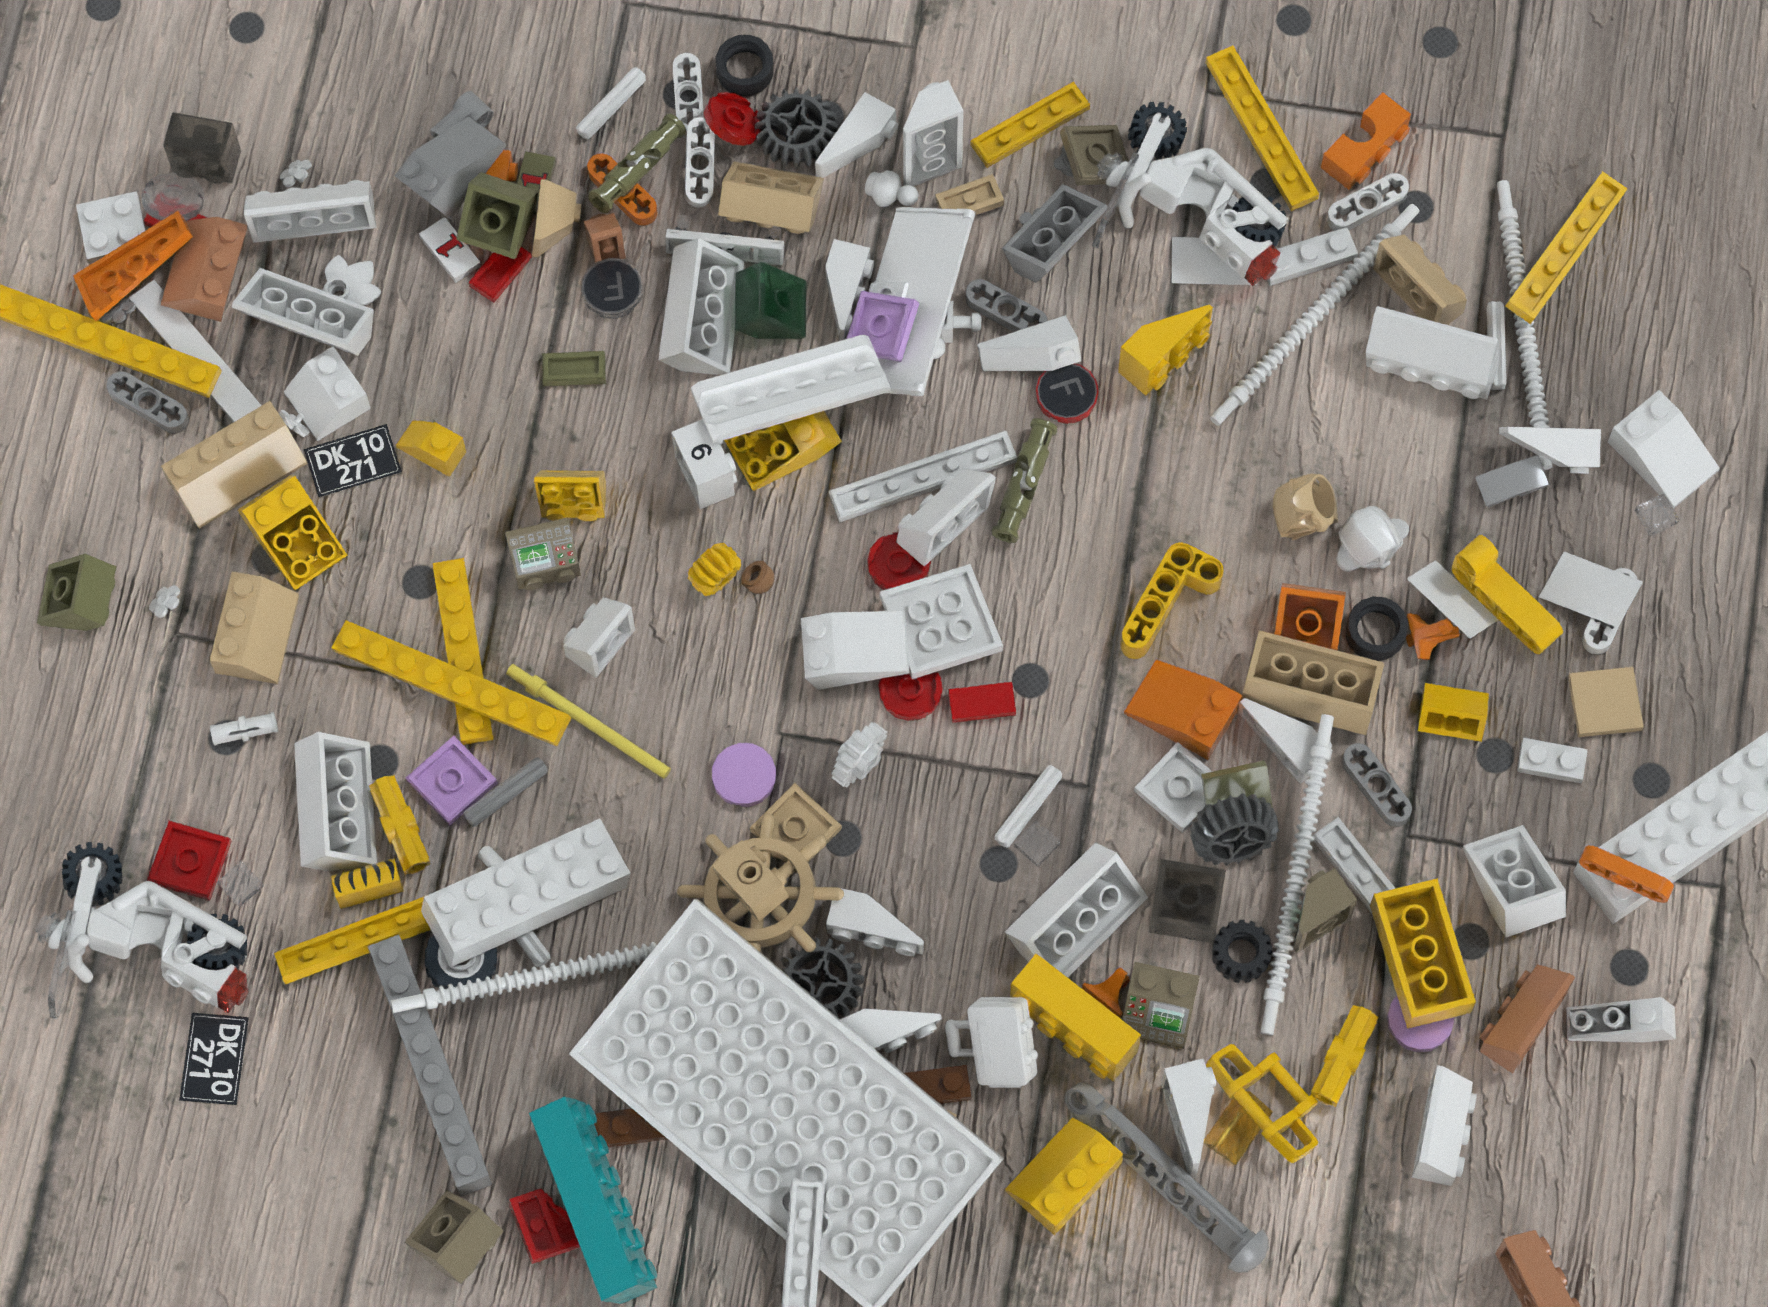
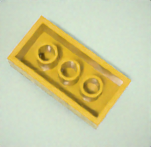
M1438 878L1375 893L1371 900L1370 908L1407 1029L1471 1013L1476 1000Z
M1037 953L1012 981L1010 997H1023L1027 1000L1029 1016L1039 1023L1037 1025L1038 1029L1047 1037L1053 1038L1055 1036L1064 1043L1063 1048L1074 1058L1079 1059L1081 1056L1091 1064L1089 1066L1091 1071L1102 1079L1108 1077L1114 1082L1138 1053L1140 1033Z

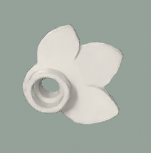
M337 255L327 264L325 268L327 282L322 291L334 294L339 290L343 291L344 294L339 297L363 306L370 304L380 296L381 290L371 284L374 276L372 261L358 262L348 266L346 261L340 255Z

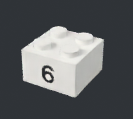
M703 419L672 431L675 458L699 509L734 496V483L737 482L734 473L736 470L735 463L729 452L724 454L721 445L723 440L712 443Z

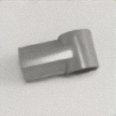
M467 91L457 99L453 110L430 129L431 135L435 138L468 116L485 128L492 120L494 112L472 91Z

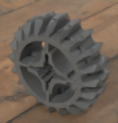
M797 87L793 90V94H788L783 89L781 92L782 97L779 98L772 94L771 103L764 102L762 111L757 113V120L760 121L756 122L755 130L762 129L756 136L757 143L762 145L764 155L770 154L773 163L781 158L784 168L789 162H793L796 169L799 167L800 162H805L810 167L811 159L817 160L838 131V124L835 122L836 113L830 111L831 104L829 101L822 102L820 93L811 97L809 88L804 94H799ZM808 113L816 118L821 126L815 125L814 121L807 119L806 114ZM772 129L778 131V134L785 136L786 142L777 138Z
M1242 793L1238 797L1230 795L1228 799H1218L1217 803L1206 805V810L1197 812L1198 817L1192 820L1190 837L1195 851H1197L1199 857H1203L1205 862L1212 861L1214 865L1223 862L1227 866L1231 862L1239 864L1242 860H1251V857L1254 855H1262V850L1269 849L1271 842L1277 839L1276 833L1279 832V823L1274 808H1272L1270 803L1266 802L1264 797L1257 798L1255 794L1246 797Z
M817 937L814 939L816 948L812 952H806L803 948L799 952L796 948L792 947L790 955L793 959L782 957L781 964L785 968L779 969L796 983H799L802 988L807 989L810 995L820 1003L828 995L837 996L838 993H841V996L835 1001L823 1006L837 1018V1013L839 1012L844 1017L849 1016L850 1011L847 1006L857 1008L858 1001L855 997L863 995V988L857 986L864 983V976L857 974L862 970V966L860 963H852L855 959V954L849 952L843 956L845 945L840 944L834 950L833 940L831 939L826 941L825 946H820V940ZM819 960L817 966L813 969L798 971L806 963ZM830 962L842 969L847 978V983L839 981V977L831 975L829 972ZM823 971L825 982L821 984L816 994L814 982L819 980Z

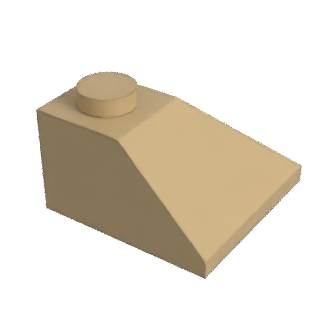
M543 179L540 182L532 257L542 255L572 232L573 222H580L581 204L576 203L577 193Z

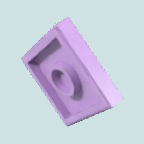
M861 291L846 339L859 335L869 336L877 358L902 362L919 302L910 298Z
M455 736L451 737L406 777V781L449 826L463 815L466 809L480 800L498 784L497 779Z

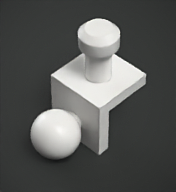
M950 301L934 359H938L944 354L945 343H953V328L972 329V332H978L981 329V315L979 313H972V316H953V301Z

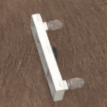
M680 215L677 218L675 230L667 229L666 253L673 254L675 246L700 238L745 262L783 265L784 241H780L781 228L778 226L769 228L767 239L734 236L728 232L720 234L687 231L689 218L686 215Z

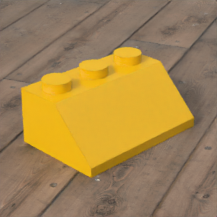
M1072 1117L1005 1188V1191L1047 1230L1055 1235L1122 1164L1123 1153L1100 1132Z

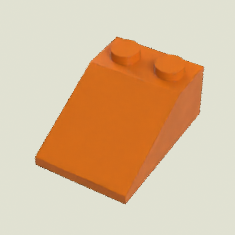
M1282 583L1274 634L1338 650L1346 592Z
M1156 660L1125 709L1124 714L1176 743L1179 742L1186 749L1209 760L1237 714L1242 695L1214 679Z

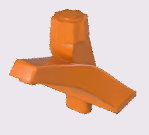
M1407 614L1411 633L1406 636V641L1409 647L1415 646L1418 659L1430 660L1432 649L1437 644L1449 639L1458 638L1460 635L1458 627L1453 626L1448 618L1434 624H1428L1417 614Z
M1120 967L1104 982L1096 985L1084 983L1082 989L1121 1019L1123 1013L1118 1003L1119 992L1123 987L1127 986L1130 979L1127 975L1128 973Z

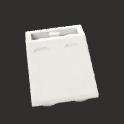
M863 1009L840 1020L876 1051L884 1048L885 1052L889 1053L904 1046L907 1043L905 1039L914 1035L916 1040L933 1033L937 1029L936 1024L942 1017L936 1013Z

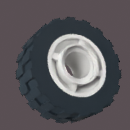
M433 935V937L429 938L427 948H425L426 974L428 978H431L432 984L435 987L443 986L444 989H447L449 984L457 987L458 982L466 985L468 980L476 983L477 978L485 981V978L489 976L491 979L496 972L497 948L495 947L471 958L465 965L451 967Z

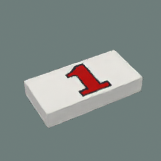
M443 217L419 233L423 243L454 282L457 283L481 267V263L466 243L456 240L458 233L447 219Z

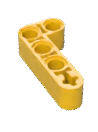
M1478 535L1455 556L1451 568L1453 575L1528 649L1535 654H1541L1563 634L1562 626L1496 562L1498 551L1494 544L1485 536Z
M1179 542L1171 545L1123 628L1120 643L1123 654L1131 659H1140L1146 655L1185 585L1205 595L1217 592L1221 586L1224 573L1222 563L1215 557L1189 544ZM1176 557H1181L1187 560L1188 563L1179 566L1173 563L1172 560ZM1209 571L1215 574L1216 578L1207 580L1200 574ZM1166 583L1172 586L1173 590L1164 592L1158 589L1157 586ZM1151 609L1157 612L1158 616L1147 618L1143 615V611ZM1139 629H1141V640H1137L1136 643L1130 642V640L1133 641L1136 638Z

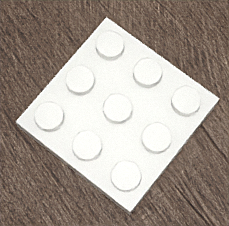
M971 564L880 591V599L885 611H903L905 613L908 663L911 679L1003 651L1002 641Z

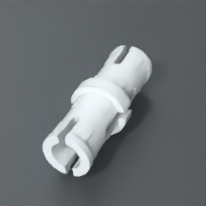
M271 712L270 714L247 719L245 716L238 717L237 721L210 725V731L215 746L240 739L246 742L250 741V737L273 732L277 733L278 727L275 714Z

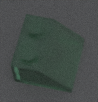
M763 262L736 272L735 330L756 339L805 338L806 280Z

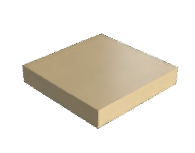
M1633 667L1569 673L1568 681L1578 737L1643 730L1644 726Z
M794 783L750 827V832L757 838H760L762 817L765 814H771L775 819L773 838L784 841L800 851L817 836L825 837L828 843L842 829V825Z

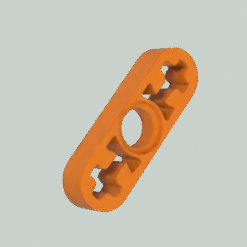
M600 153L592 156L587 164L589 178L599 187L605 181L606 174L602 171L597 173L596 166L599 165L603 168L607 165V172L609 173L618 163L607 154ZM638 183L624 197L620 196L614 202L638 225H649L657 217L655 199ZM634 199H637V203L641 207L645 208L648 206L649 213L646 214L642 211L638 214L637 205L633 202Z
M1586 846L1579 860V864L1586 870L1657 902H1668L1674 888V884L1665 877L1595 846Z

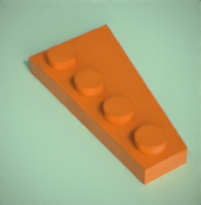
M176 211L73 275L89 314L95 321L99 320L193 237L184 217L179 211Z

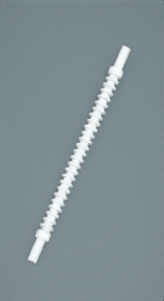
M1502 180L1497 182L1501 209L1498 212V219L1502 224L1500 226L1501 231H1503L1501 237L1505 239L1502 245L1506 247L1504 254L1507 255L1505 258V262L1508 263L1506 269L1509 271L1507 277L1511 280L1508 285L1512 287L1510 294L1513 295L1525 279L1524 277L1527 273L1523 270L1525 264L1521 262L1524 260V256L1520 254L1523 251V248L1519 246L1522 242L1518 238L1520 231L1516 230L1519 228V224L1516 222L1518 220L1517 210L1512 205L1509 181ZM1514 314L1513 317L1517 320L1515 327L1519 328L1516 330V334L1520 336L1517 342L1521 344L1518 350L1522 352L1519 358L1523 361L1521 367L1525 369L1522 372V375L1526 377L1523 383L1527 385L1524 391L1528 393L1526 400L1530 402L1527 405V408L1531 410L1528 416L1533 418L1529 424L1537 428H1550L1546 425L1549 423V419L1545 417L1548 411L1543 409L1547 405L1543 401L1545 394L1541 392L1544 389V386L1540 384L1543 378L1538 376L1541 374V369L1537 368L1540 365V361L1537 360L1539 353L1535 351L1538 346L1534 343L1536 336L1532 335L1535 333V329L1531 327L1534 321L1529 324ZM1539 456L1544 470L1552 468L1550 460Z
M1410 204L1393 223L1386 224L1381 230L1382 234L1376 235L1377 240H1371V246H1365V252L1359 253L1360 258H1354V264H1349L1348 270L1342 271L1343 276H1337V282H1332L1331 288L1325 289V294L1319 296L1320 301L1315 300L1313 303L1314 307H1308L1309 313L1304 312L1302 314L1303 319H1297V325H1291V331H1286L1285 337L1279 338L1280 344L1274 343V350L1269 349L1268 356H1262L1263 362L1258 361L1256 363L1257 368H1251V374H1245V380H1240L1239 386H1234L1229 391L1227 400L1210 417V420L1215 425L1219 426L1238 405H1244L1249 400L1248 394L1253 395L1254 388H1260L1259 382L1264 383L1266 381L1265 376H1271V370H1277V364H1282L1283 358H1288L1289 352L1295 350L1294 345L1299 346L1301 343L1300 339H1306V333L1312 332L1311 327H1317V321H1323V315H1328L1329 309L1335 308L1334 302L1339 303L1341 301L1340 297H1345L1346 291L1352 290V285L1358 283L1357 278H1363V272L1367 273L1369 271L1368 266H1374L1379 243L1386 238L1401 235V231L1419 213L1417 206Z
M1326 714L1321 715L1316 745L1311 747L1310 757L1313 758V761L1308 763L1311 770L1307 771V775L1310 778L1305 780L1308 788L1303 789L1306 797L1301 799L1305 805L1300 807V811L1303 814L1298 816V820L1301 821V824L1296 826L1299 833L1294 835L1298 841L1293 843L1296 851L1291 852L1294 860L1289 862L1292 870H1288V874L1291 877L1286 880L1289 887L1284 889L1287 897L1282 898L1285 906L1281 907V911L1284 914L1279 916V920L1282 923L1277 925V929L1280 930V933L1275 935L1278 943L1273 944L1277 950L1272 952V956L1275 957V960L1270 962L1273 970L1268 971L1271 979L1266 981L1269 984V988L1265 989L1263 999L1266 1000V1006L1260 1033L1273 1036L1279 1003L1284 1001L1285 992L1282 991V987H1286V983L1283 980L1288 978V974L1285 973V970L1290 968L1287 960L1292 959L1289 951L1294 949L1290 943L1295 941L1292 933L1297 932L1294 924L1299 922L1296 914H1300V910L1297 907L1302 904L1299 897L1304 895L1301 887L1306 886L1303 878L1307 877V873L1304 870L1309 868L1306 860L1311 859L1308 851L1313 849L1310 842L1314 841V837L1311 834L1316 832L1313 824L1318 822L1315 814L1320 813L1317 809V805H1321L1318 797L1323 795V792L1320 791V788L1325 786L1322 778L1327 777L1323 771L1328 769V765L1325 762L1329 761L1331 756V749L1328 747L1334 717Z
M651 942L649 947L646 944H642L640 949L634 945L632 950H628L625 947L623 952H619L618 949L614 950V954L606 951L605 956L597 953L595 958L588 955L586 960L579 957L577 962L569 959L567 964L560 961L558 966L551 963L549 968L541 965V969L537 970L536 967H532L530 972L524 968L522 973L519 974L516 970L513 972V975L505 972L504 977H499L496 974L494 979H490L487 976L485 981H481L480 978H477L476 983L468 980L466 985H462L461 982H458L457 987L449 984L447 989L440 986L437 991L434 988H428L423 990V994L390 1000L392 1013L426 1007L429 1010L437 1008L440 1003L446 1006L448 1001L455 1004L457 999L465 1002V998L469 997L470 1000H474L476 995L483 998L484 994L488 993L491 997L495 991L501 995L505 989L510 993L512 988H516L518 991L521 990V986L529 989L530 984L538 987L539 982H544L547 985L549 980L557 983L558 978L566 981L568 976L575 979L577 974L584 977L586 972L594 975L596 970L600 973H603L605 968L612 971L614 966L621 969L622 965L626 964L629 968L631 963L634 962L639 966L640 962L645 961L657 945L655 942Z

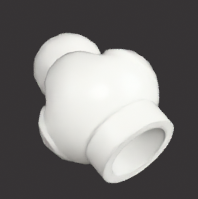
M886 170L882 173L874 171L867 178L865 193L872 196L875 204L880 207H888L897 199L904 206L914 205L918 200L917 189L912 185L902 186L899 175L894 171Z

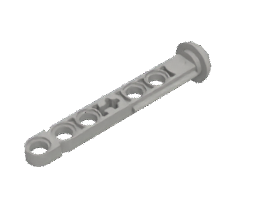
M1080 1082L1066 1092L1065 1103L1067 1108L1084 1124L1088 1123L1089 1127L1100 1132L1123 1153V1160L1224 1251L1232 1260L1228 1266L1229 1270L1237 1273L1248 1272L1256 1268L1264 1260L1269 1249V1239L1264 1229L1257 1234L1253 1231L1251 1232L1118 1109L1104 1102L1105 1098L1091 1085ZM1076 1092L1084 1096L1087 1106L1078 1101ZM1101 1115L1106 1116L1110 1120L1111 1128L1103 1124ZM1125 1137L1130 1138L1134 1142L1136 1151L1128 1147ZM1174 1182L1179 1183L1184 1188L1185 1196L1178 1193ZM1199 1205L1207 1208L1210 1218L1205 1217L1200 1212Z

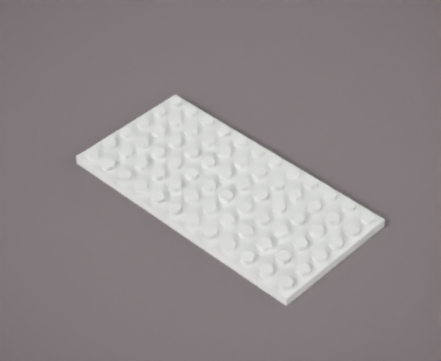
M698 899L693 900L569 1053L786 1241L791 1179L825 1181L819 1269L863 1307L884 1306L1004 1160L989 1145Z

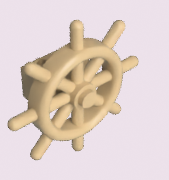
M765 814L762 817L760 838L741 840L739 843L727 848L716 835H708L705 842L718 858L712 864L705 884L681 885L677 889V894L681 898H704L705 906L759 952L761 947L773 946L791 937L806 952L814 951L816 943L802 927L808 921L815 901H838L844 897V891L839 887H816L814 875L807 862L826 846V838L817 836L798 851L792 845L773 838L775 819L771 814ZM771 857L786 861L779 869L774 867L770 870ZM797 871L800 878V887H785L786 879ZM720 899H738L740 901L727 913L723 914ZM785 900H797L790 913L780 905ZM748 911L751 913L750 928L735 924ZM771 913L778 923L763 928L764 917Z

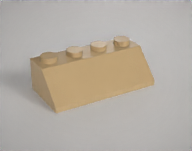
M269 401L161 465V468L168 483L200 529L305 466L307 461L287 425Z
M1259 630L1242 693V700L1246 698L1279 713L1320 723L1322 714L1331 715L1334 717L1332 727L1366 735L1384 663Z

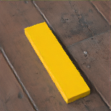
M1073 81L970 140V145L986 168L1090 110V103Z

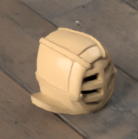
M1306 474L1290 479L1289 482L1276 489L1272 507L1281 537L1291 538L1294 541L1315 532H1324L1331 524L1338 523L1335 493L1333 487L1323 475Z

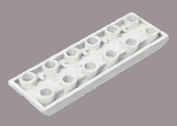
M866 335L855 336L702 380L691 387V392L712 443L891 391L869 336Z

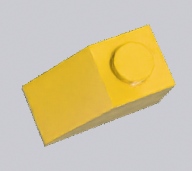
M413 420L396 444V448L448 477L451 476L466 453L463 437L436 422Z

